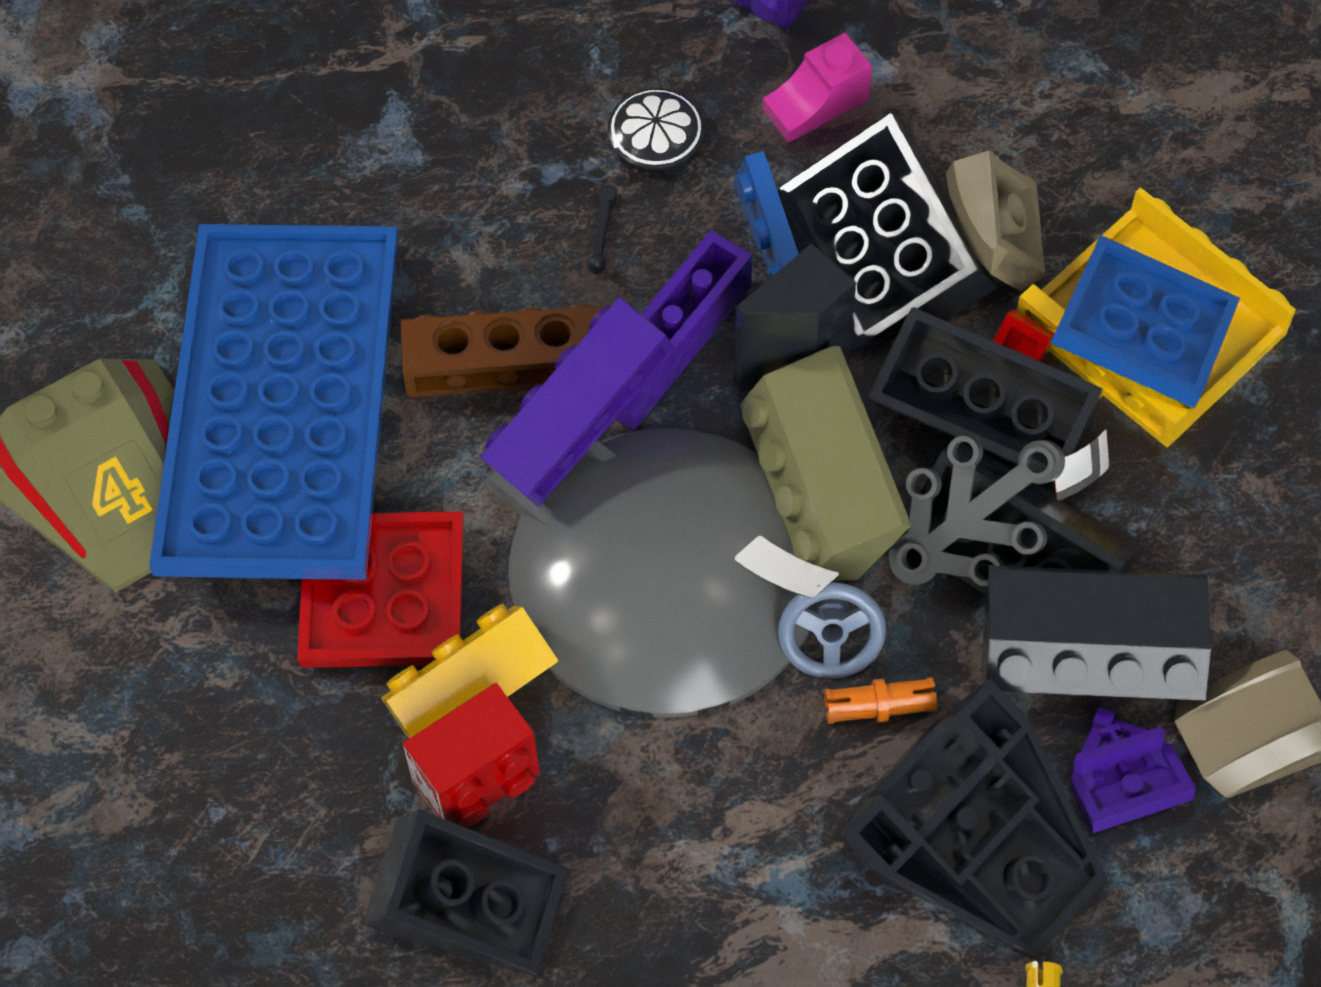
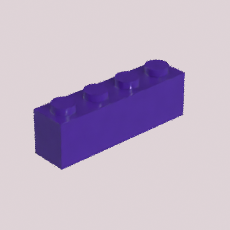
M710 230L645 308L641 315L662 331L676 350L619 414L616 420L632 430L638 427L751 288L752 254Z
M620 297L612 306L607 305L597 312L589 325L590 331L577 346L572 345L559 356L555 363L554 373L543 385H536L525 395L520 404V412L508 425H501L491 434L486 442L485 447L487 450L480 456L538 508L676 350L662 331Z

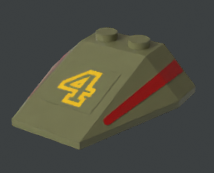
M99 358L7 407L0 417V503L115 593L152 573L149 563L175 392L154 359Z

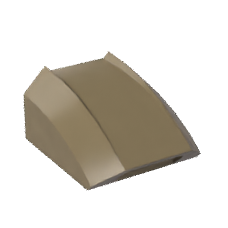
M989 150L953 161L946 172L949 197L956 221L976 258L991 275L1018 291L1041 280L1045 274L1037 182L1001 161L999 156Z
M1287 650L1263 658L1207 685L1206 701L1181 700L1176 703L1174 722L1203 778L1225 798L1233 797L1321 763V701L1305 674L1300 659Z

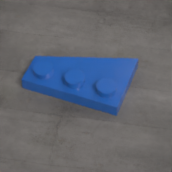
M761 151L744 156L738 173L735 175L733 186L750 224L758 250H761L768 267L766 269L768 280L799 253L765 153Z

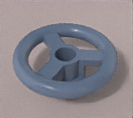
M829 583L815 597L802 594L795 596L784 609L778 627L779 643L789 662L805 674L824 679L844 678L865 669L880 653L886 636L885 618L876 601L863 590L843 583ZM846 601L853 603L858 608L851 611ZM869 623L870 634L864 648L854 657L840 662V645L847 640L848 633ZM795 624L812 631L823 645V662L808 657L800 650L794 635ZM828 624L839 625L835 628H825Z

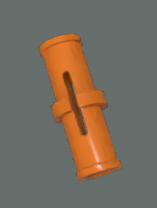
M928 677L923 680L885 684L884 679L872 680V685L833 690L825 689L824 701L825 709H828V712H826L828 724L875 717L877 723L888 722L889 716L936 712L937 696L936 692H932V689H935L934 680L932 677Z

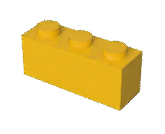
M504 603L496 606L476 621L481 629L465 640H462L459 634L451 637L431 652L436 660L420 671H417L414 665H412L386 683L391 691L382 696L381 699L408 739L495 682H497L508 697L558 662V659L523 607L514 605L507 609Z

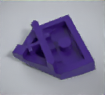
M1099 707L1081 752L1077 753L1074 759L1073 774L1070 778V788L1092 834L1194 800L1195 786L1172 745L1164 742V729L1156 727L1151 730H1145L1116 720L1115 712Z

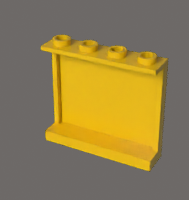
M1140 187L1135 192L1131 209L1102 236L1240 297L1199 401L1195 408H1192L1052 344L1049 351L1085 381L1103 388V396L1168 448L1286 336L1296 309L1289 304L1283 294L1275 289H1269L1250 274L1247 267L1241 261L1230 258L1213 245L1204 232L1190 227L1176 216L1163 200L1153 198ZM1098 239L1042 290L1034 284L1020 295L1017 311L1055 333Z

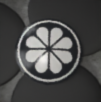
M649 88L628 95L616 105L608 121V137L613 148L614 157L621 163L631 164L642 169L665 170L670 173L680 172L687 167L689 159L697 152L704 138V120L698 107L685 95L669 89Z

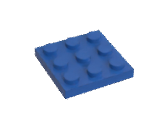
M1100 235L1050 343L1171 399L1195 408L1203 393L1240 297Z

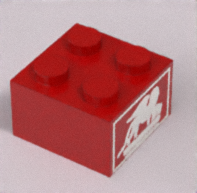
M497 682L402 743L412 783L434 814L466 828L481 821L488 814L489 807L506 795L509 798H513L525 792L534 783L535 776L540 774L534 732Z

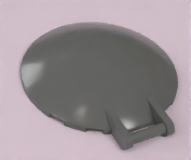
M652 428L619 434L602 441L597 440L539 508L495 470L485 479L488 489L520 516L512 538L509 554L508 577L513 606L524 608L558 659V662L548 668V670L576 693L595 703L617 711L624 708L632 711L653 713L654 718L698 715L699 710L716 707L727 702L729 705H732L747 698L770 683L790 664L779 643L778 627L784 609L799 593L787 590L760 577L735 560V556L758 536H763L769 542L794 556L785 522L776 508L775 498L756 452L735 441L698 430ZM795 624V640L801 650L811 631Z

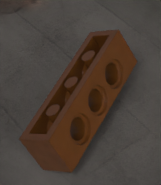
M575 304L568 308L548 310L527 307L516 312L489 313L486 311H473L462 316L448 317L426 314L415 319L401 320L402 368L407 398L529 390L536 385H543L554 373L555 363L559 356L572 345L577 346L590 331L589 325L593 317L605 306ZM553 341H562L566 343L559 347H551L547 345ZM502 345L515 346L514 348L505 351L496 349ZM453 348L464 349L462 352L457 354L445 353Z

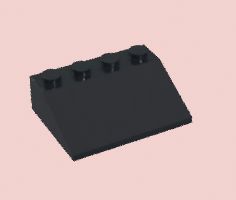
M892 113L777 189L798 253H801L810 244H813L857 282L854 303L855 312L853 314L851 331L852 339L849 349L853 355L896 339L911 307L945 320L959 314L998 289L992 275L979 262L956 221L951 201L915 136Z

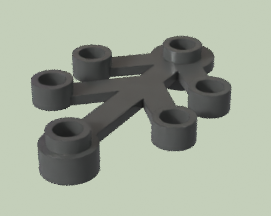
M959 436L954 438L947 449L948 458L953 464L946 521L932 532H930L933 497L940 492L941 478L931 468L913 470L906 479V489L912 497L909 516L911 526L908 528L907 533L900 536L891 546L889 551V565L894 575L907 584L918 585L930 581L937 573L970 577L976 584L987 586V579L983 578L979 573V565L983 560H989L994 566H1004L999 556L985 553L973 558L944 552L943 550L959 538L1010 545L1022 554H1033L1042 550L1047 542V533L1041 524L1028 521L1017 525L984 519L1032 482L1036 484L1049 483L1056 480L1062 474L1065 467V456L1061 448L1051 441L1041 440L1027 444L1019 455V465L971 501L975 469L983 456V448L975 437ZM964 441L968 442L973 448V456L968 462H963L957 455L958 446ZM1036 452L1043 453L1048 460L1047 468L1041 473L1036 472L1031 466V458ZM921 474L927 475L932 482V487L927 494L920 493L916 487V480ZM1025 528H1031L1037 533L1038 541L1033 548H1028L1021 542V533ZM911 548L918 550L922 556V562L918 568L911 567L906 561L907 552Z

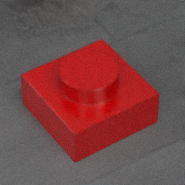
M1014 309L1007 313L993 342L1043 363L1052 346L1050 342L1055 333Z

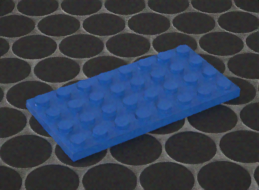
M199 224L149 563L153 576L367 579L399 244L397 227Z

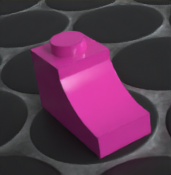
M843 33L805 53L804 61L797 71L778 89L763 98L762 110L789 143L868 101L872 65L848 35Z

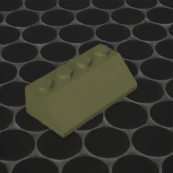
M831 346L764 375L739 405L742 410L743 420L748 426L757 450L760 465L766 474L775 498L776 508L785 522L794 556L813 565L838 572L839 575L833 581L858 580L911 526V523L841 347Z

